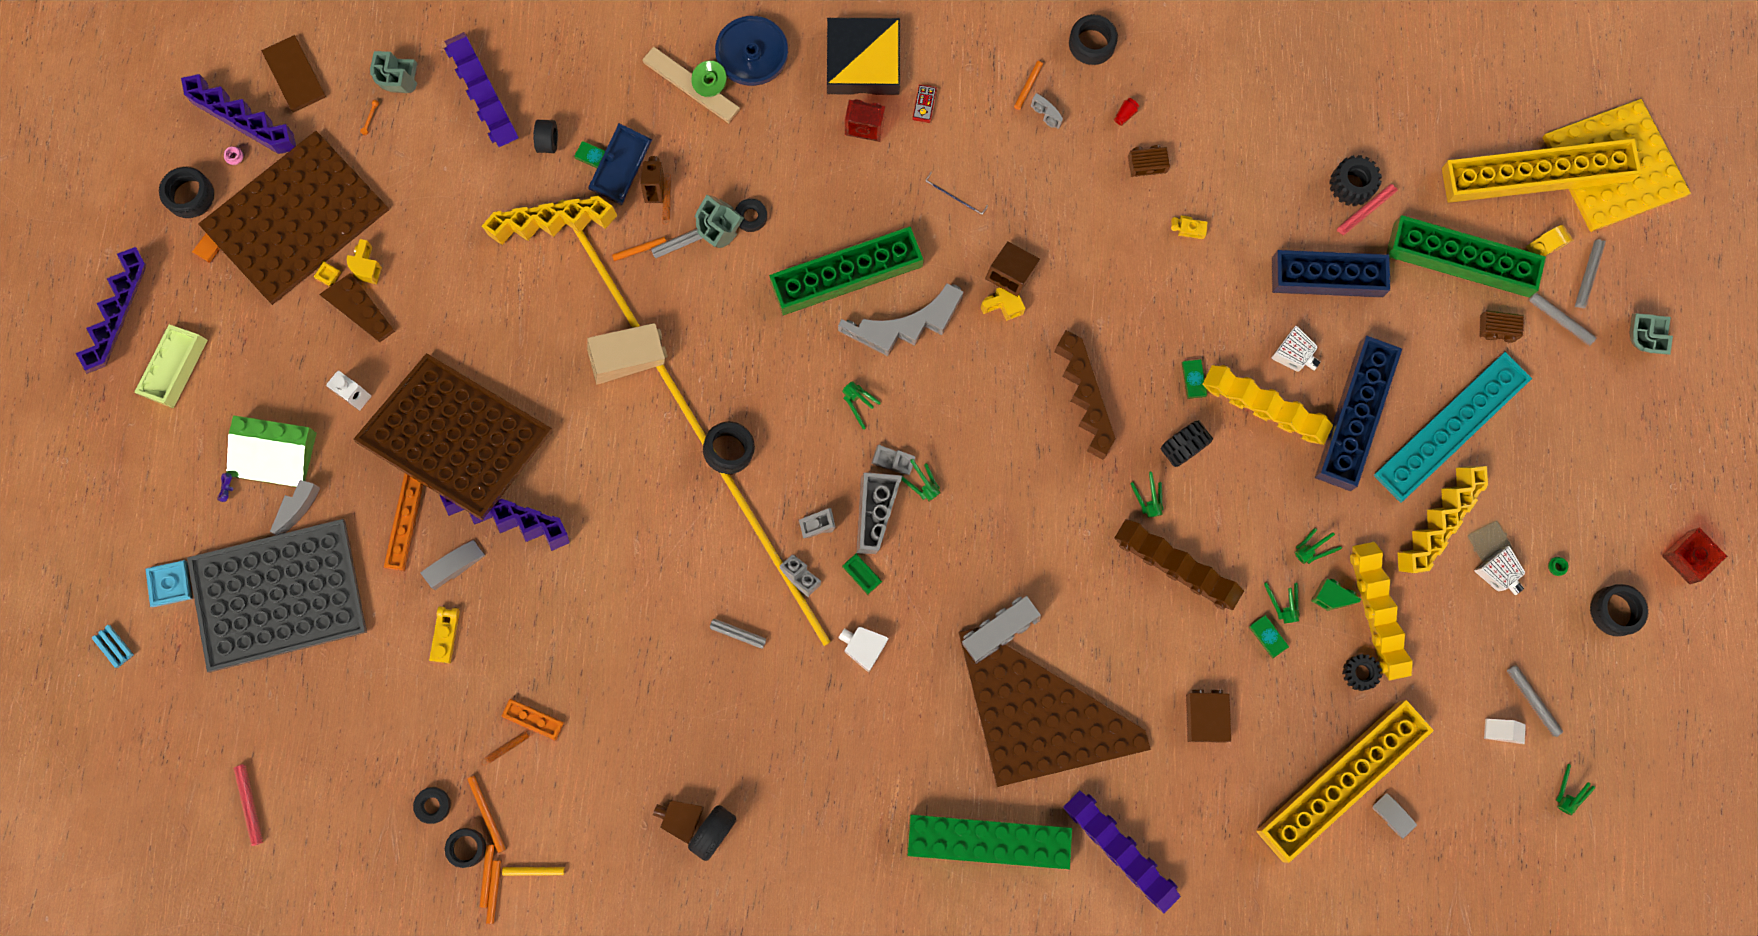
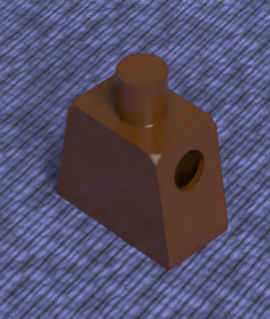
M650 156L648 161L642 163L640 184L644 203H663L664 173L662 162H660L659 157Z
M671 800L668 808L657 804L653 816L663 819L660 828L689 844L704 807Z

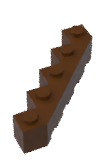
M1065 330L1054 352L1070 360L1062 377L1079 385L1070 402L1087 410L1079 424V427L1095 435L1087 452L1104 460L1116 438L1083 339Z
M1125 519L1114 537L1120 544L1119 547L1121 549L1132 552L1143 559L1144 563L1163 571L1170 579L1181 582L1189 587L1193 593L1204 596L1222 610L1225 608L1234 610L1244 593V590L1235 581L1221 577L1212 567L1196 562L1188 552L1173 548L1164 538L1150 534L1140 523Z

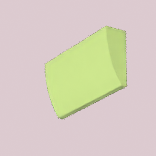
M169 324L134 393L174 408L208 340L199 334Z

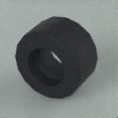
M536 120L533 140L537 153L556 152L558 129L555 120Z

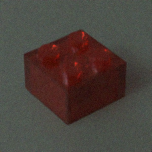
M859 99L849 100L845 115V135L880 142L885 121V106L879 103H865Z
M1700 527L1687 531L1662 555L1689 585L1704 580L1728 557Z

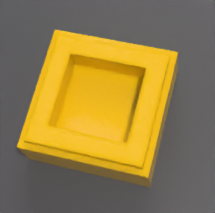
M323 262L314 278L331 287L342 272Z

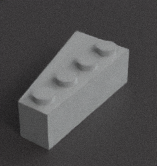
M863 473L861 476L856 553L876 554L879 551L902 476Z
M1027 596L1017 598L1012 602V607L1007 610L1006 608L1001 609L996 613L997 617L992 621L986 620L980 625L981 629L975 633L971 631L963 637L965 640L962 641V644L976 664L995 652L1000 644L1003 646L1015 637L1014 634L1025 632L1031 626V622L1034 625L1040 622L1041 614Z

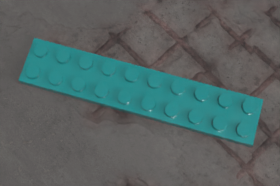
M1504 352L1373 476L1400 503L1403 502L1532 378Z

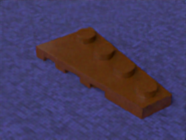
M351 273L319 294L378 342L383 341L395 332Z

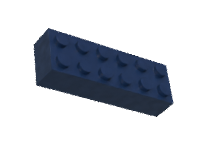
M1277 250L1272 257V293L1383 298L1390 291L1389 255Z

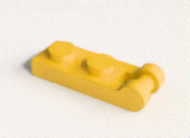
M438 607L429 661L451 664L459 619L458 608L450 610L446 609V607ZM445 617H450V623H444Z

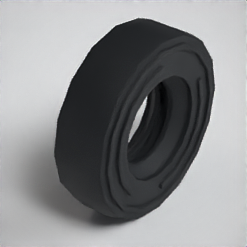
M748 198L742 200L737 205L735 211L744 217L745 211L749 209L756 210L758 217L755 221H747L744 218L739 225L746 232H755L765 225L767 210L761 201Z
M436 787L420 791L413 803V811L416 817L421 822L427 824H436L444 820L451 808L448 794ZM429 798H436L439 801V809L433 814L425 810V802Z

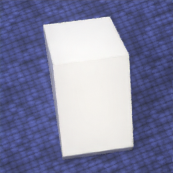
M1485 719L1484 739L1525 744L1526 724L1515 720Z

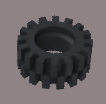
M1369 655L1354 656L1346 661L1347 664L1343 666L1345 668L1342 671V674H1345L1344 681H1348L1347 685L1352 686L1354 690L1364 691L1376 687V684L1380 683L1379 679L1382 678V674H1380L1382 668L1378 667L1380 663L1375 662V658L1369 657ZM1359 665H1363L1369 670V677L1366 680H1360L1356 676L1355 671Z

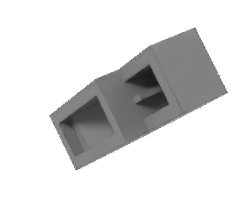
M299 479L293 497L284 496L270 532L280 535L290 530L308 511L320 487Z
M472 540L445 555L420 573L430 587L437 590L451 578L455 579L474 565L485 554L476 542Z

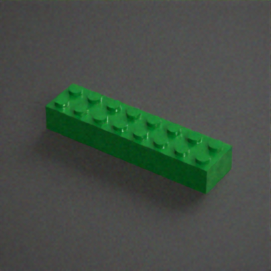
M1403 215L1393 224L1386 255L1393 259L1528 298L1539 291L1546 256Z
M910 226L770 274L769 278L781 313L784 316L922 268L924 259Z
M910 815L907 856L1070 870L1072 828Z

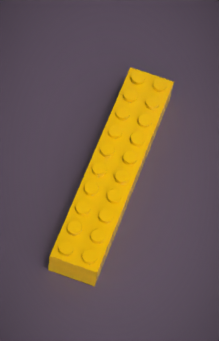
M1635 139L1448 160L1442 167L1447 203L1633 182L1642 174Z
M1407 700L1398 701L1262 824L1256 832L1282 862L1290 863L1434 730Z

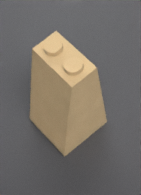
M655 323L587 338V351L596 385L664 364L667 352L665 346H661L662 334L660 329L656 328Z

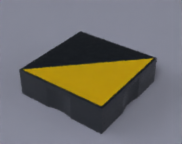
M827 18V94L853 95L868 93L872 95H899L900 18Z

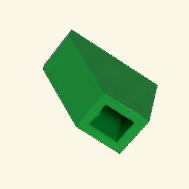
M1327 578L1320 583L1311 601L1330 611L1355 605L1361 601V598L1357 597L1356 592L1342 588L1338 581Z

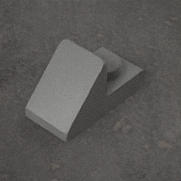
M831 508L799 520L803 538H810L821 533H831L835 529Z

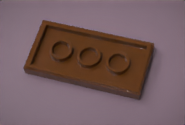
M295 35L261 50L293 113L326 97Z

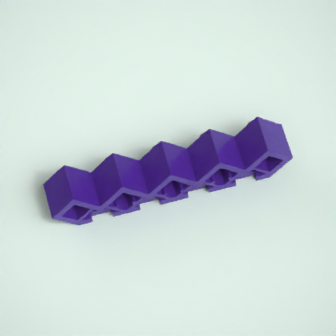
M465 32L444 41L447 45L444 48L449 58L453 57L458 67L455 71L459 79L463 78L469 88L465 90L469 99L475 100L479 108L477 114L481 122L485 121L490 130L487 134L492 144L496 142L498 147H501L518 139L519 137Z
M200 74L181 78L184 95L193 105L277 154L289 152L296 146L294 133L286 124L273 127L272 120L265 112L252 114L251 108L243 99L230 102L229 95L221 86L209 89L208 83Z
M136 247L117 253L125 272L107 278L108 284L115 296L97 303L105 321L86 328L95 346L76 353L86 374L106 367L145 272V263Z
M440 495L448 516L464 510ZM499 499L483 520L469 513L474 525L493 517L499 533L518 526L525 542L544 535L551 551L569 544L567 532L560 518L542 514V512L528 507L518 506L516 503L504 499Z
M1079 791L1063 806L1065 811L1076 824L1078 823L1085 830V833L1092 841L1101 847L1110 860L1121 868L1128 879L1146 895L1147 899L1165 914L1181 897L1176 890L1178 886L1170 878L1166 880L1159 874L1156 869L1158 865L1150 857L1146 859L1136 849L1137 843L1130 836L1126 838L1119 832L1115 826L1117 822L1110 815L1105 816L1099 811L1095 805L1097 801L1090 794L1085 795Z

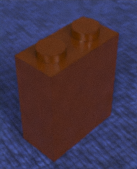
M1007 241L990 266L985 279L1018 297L1034 273L1040 258Z
M1192 690V693L1186 694L1187 742H1231L1230 694L1223 693V690H1211V693H1204V690Z

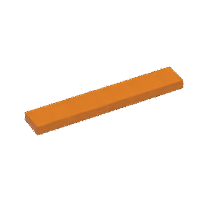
M404 473L383 567L398 571H405L423 490V484Z

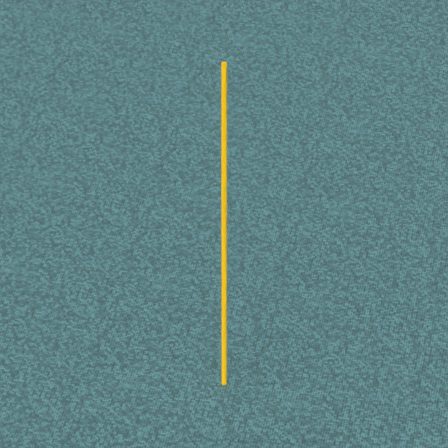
M560 200L558 204L564 203V200ZM574 230L632 328L640 327L584 232L578 233ZM664 365L657 366V370L701 443L704 444L706 434ZM720 473L822 644L826 646L830 643L829 638L800 590L780 569V565L783 563L730 474Z

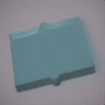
M1497 521L1467 536L1474 547L1473 551L1477 552L1482 563L1503 547L1509 546L1513 549L1506 537L1507 534L1503 532Z

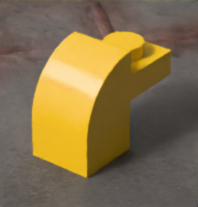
M1560 225L1541 235L1540 238L1526 247L1529 252L1547 256L1574 240L1564 225Z
M360 239L354 249L355 256L347 255V265L359 280L377 284L382 267L377 261L369 259L372 251L371 244L367 240Z
M1002 288L996 289V297L989 296L981 304L983 314L1001 308L1006 321L1019 317L1025 312L1020 296L1017 297Z

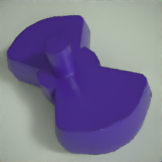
M223 473L221 476V491L217 497V500L220 502L227 501L229 497L228 490L233 491V487H229L232 479L229 473Z

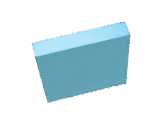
M186 560L145 568L150 607L192 599L188 562Z

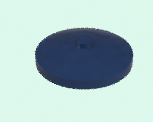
M744 16L731 21L721 30L716 40L715 54L717 62L723 66L730 80L742 85L757 86L770 82L782 72L788 59V44L783 31L771 20L760 16Z

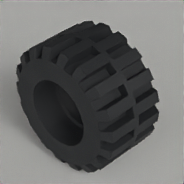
M1353 155L1345 158L1334 170L1329 182L1332 185L1330 190L1331 192L1334 191L1333 196L1335 198L1338 197L1340 203L1345 202L1347 206L1350 204L1352 206L1360 204L1361 206L1368 202L1377 192L1382 182L1380 181L1382 175L1378 173L1380 171L1379 167L1374 166L1376 163L1369 161L1370 158L1365 157L1364 159L1362 155H1358L1355 158ZM1348 175H1355L1360 178L1363 187L1351 184Z
M1197 420L1172 436L1160 449L1173 467H1179L1212 442L1213 437L1200 420Z

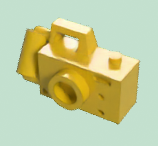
M1181 215L1180 219L1177 217L1171 219V229L1173 231L1178 230V236L1204 239L1208 222L1193 220L1192 217Z

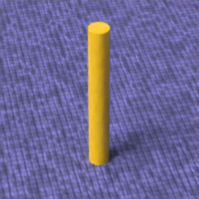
M503 867L502 869L503 876L565 874V867Z

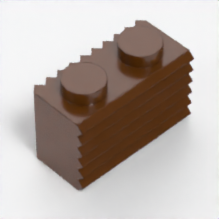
M1154 145L1148 149L1135 147L1129 152L1128 161L1131 177L1166 174L1170 168L1167 147H1161V145Z
M1486 310L1480 315V337H1486V340L1502 339L1507 343L1516 342L1523 336L1524 315Z

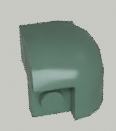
M374 51L370 75L373 77L374 82L386 91L392 93H412L417 86V82L414 80L417 62L414 59H397L391 52Z
M706 195L695 214L698 234L717 248H723L734 240L737 235L736 230L744 219L729 204L711 195Z
M1632 313L1629 334L1633 346L1646 353L1670 355L1673 336L1668 335L1671 317Z

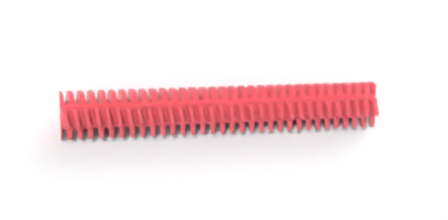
M1390 184L1358 210L1357 213L1340 225L1337 232L1344 236L1352 227L1354 228L1357 223L1359 224L1362 219L1376 210L1375 208L1394 195L1398 189Z
M242 764L234 767V772L236 774L237 787L240 791L239 794L242 796L240 799L243 801L241 804L244 806L242 809L245 811L244 816H246V826L249 828L247 831L250 833V843H252L251 846H256L263 843L261 842L263 839H260L262 834L258 832L261 829L257 827L259 826L257 824L259 822H256L258 817H255L257 814L254 815L257 812L253 810L256 807L252 805L254 800H251L253 795H250L252 793L250 791L252 790L248 788L251 786L248 785L250 783H247L249 778H246L248 776L246 774L248 773H245L247 770L244 771L247 768H244L246 766Z

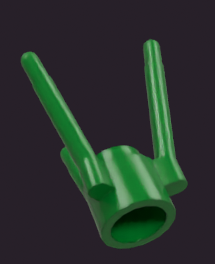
M852 381L842 390L845 394L843 399L850 406L862 429L865 430L866 427L851 400L856 401L860 398L871 409L874 406L863 395L878 405L881 402Z
M911 459L910 462L925 483L921 488L923 492L903 476L901 480L919 494L922 500L927 499L930 502L941 494L939 491L940 487L936 483L927 463L924 466L931 482H928L914 459Z
M1150 471L1149 480L1152 501L1147 502V506H1145L1135 484L1131 482V487L1142 507V512L1147 514L1148 518L1161 516L1164 510L1162 504V483H1158L1157 500L1153 472Z
M1314 528L1302 543L1296 546L1297 550L1294 553L1302 564L1306 562L1310 564L1314 560L1341 550L1342 546L1313 556L1315 549L1332 538L1335 533H1330L1313 546L1306 545L1317 531V528Z
M1265 582L1264 586L1278 613L1279 620L1283 619L1284 624L1299 622L1298 583H1294V599L1292 588H1288L1290 607L1283 608L1282 612L1268 583Z
M1567 764L1560 792L1555 801L1559 803L1558 809L1572 816L1577 808L1595 790V786L1590 787L1591 783L1587 782L1575 798L1568 794L1566 797H1563L1571 769V764Z

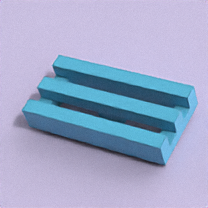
M107 625L104 627V630H100L97 636L94 635L92 639L115 668H119L134 654L111 625ZM107 633H109L112 636V638L124 651V653L126 654L125 657L120 653L117 647L108 638V636L106 635ZM101 638L106 642V644L110 647V649L114 652V654L118 657V659H119L120 661H118V660L114 657V655L110 652V650H109V649L106 647V645L102 642Z

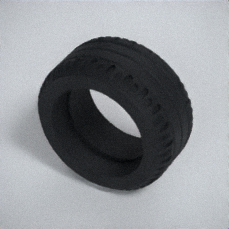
M1091 14L1080 18L1073 25L1069 37V48L1072 55L1083 64L1099 65L1106 62L1113 55L1117 45L1118 34L1116 27L1109 19L1101 15ZM1088 30L1097 31L1106 38L1108 45L1097 50L1089 49L1081 43L1079 35Z
M183 166L171 170L162 178L159 184L158 191L161 202L178 217L194 218L200 216L211 207L214 199L212 183L202 172L192 167ZM189 181L199 182V191L193 200L185 204L175 203V192L182 184Z
M730 421L713 426L708 431L703 444V455L706 462L713 470L722 474H735L745 469L749 465L755 450L754 439L749 430L739 425V423ZM721 436L735 437L742 443L745 451L744 455L737 460H725L714 451L713 441Z
M1615 584L1601 589L1593 597L1590 606V614L1594 624L1604 633L1617 637L1638 632L1645 625L1649 614L1645 597L1636 588L1625 584ZM1612 595L1622 597L1630 607L1631 617L1626 626L1615 623L1608 613L1607 605Z
M721 805L715 806L689 842L688 849L702 860L708 861L736 823V816Z

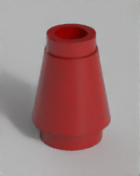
M1132 98L1124 100L1114 121L1122 126L1138 112L1139 104Z

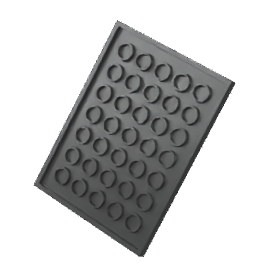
M344 519L187 558L206 669L209 673L367 633Z

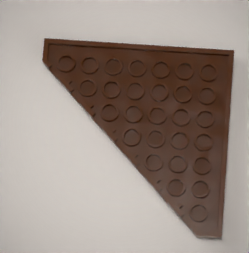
M979 628L958 633L997 787L1151 750L1146 730L1006 644L1003 646L1000 644L995 652L976 664L963 646L962 641L965 640L963 637L971 631L975 633Z

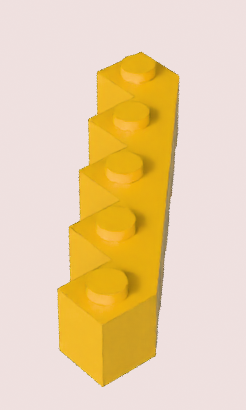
M593 196L591 199L585 200L574 199L560 204L548 203L534 208L522 207L508 212H493L484 222L482 228L488 236L503 245L513 232L529 241L539 228L552 237H555L565 224L580 233L591 220L606 229L617 217V214L611 204L599 196Z
M1212 365L1202 384L1211 394L1217 397L1223 395L1229 398V403L1241 409L1245 407L1253 410V415L1265 421L1268 419L1278 423L1277 427L1289 433H1292V431L1302 435L1301 439L1307 442L1324 445L1333 427V424L1326 415L1322 413H1308L1302 403L1298 401H1284L1279 396V392L1273 389H1260L1252 378L1235 377L1231 369L1225 365Z
M1487 466L1456 467L1457 487L1441 489L1443 508L1428 509V529L1412 531L1413 550L1397 552L1400 572L1419 573L1431 570L1434 565L1433 561L1438 555L1442 554L1448 545V539L1457 532L1463 523V517L1467 512L1470 513L1478 501L1476 499L1478 495L1487 488Z
M1375 542L1352 546L1350 561L1354 568L1357 587L1361 594L1365 616L1372 634V642L1380 663L1379 668H1382L1381 673H1384L1389 681L1412 676L1413 661L1404 649L1405 633L1397 623L1398 606L1389 595L1390 578L1382 569L1383 552Z

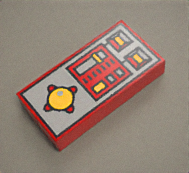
M919 84L912 120L930 123L937 87Z

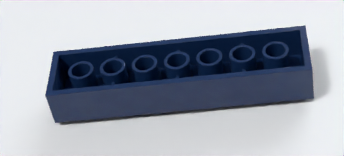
M1367 335L1359 342L1332 423L1333 427L1328 435L1314 478L1348 491L1358 487L1402 348Z

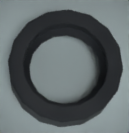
M464 828L456 830L446 840L445 856L449 863L455 867L467 868L475 866L485 856V839L481 833L474 829ZM462 836H470L477 843V852L470 860H460L454 854V844Z

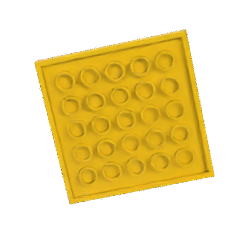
M1642 99L1549 132L1542 137L1548 149L1635 139L1642 174L1633 182L1569 189L1590 232L1691 194Z

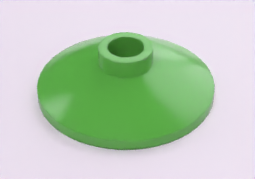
M716 61L700 63L694 69L691 77L694 90L704 97H713L719 94L724 89L727 81L725 69ZM713 78V82L709 83V80Z

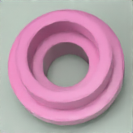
M228 147L224 151V159L230 165H237L243 160V152L237 147Z

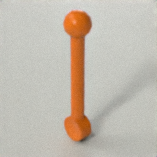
M377 100L372 101V108L365 126L360 129V133L364 136L369 133L367 130L375 108L379 105Z

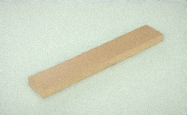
M655 47L643 58L642 61L645 65L728 124L740 111L737 105L720 93L713 97L699 95L692 86V73Z

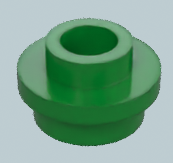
M1554 557L1548 563L1549 571L1555 576L1566 574L1569 568L1568 562L1562 557ZM1555 564L1560 566L1559 570L1556 569Z

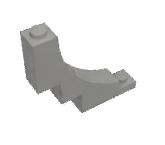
M946 284L941 293L929 305L912 315L887 321L863 319L859 327L850 320L845 321L841 319L838 331L888 356L898 337L915 346L925 327L942 335L962 299L963 291L957 285Z

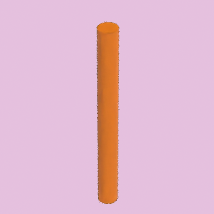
M475 776L467 778L497 852H503L506 850L477 780Z

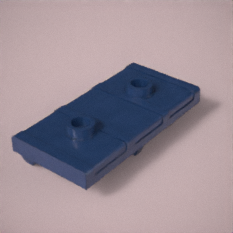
M618 123L588 189L622 205L652 139Z

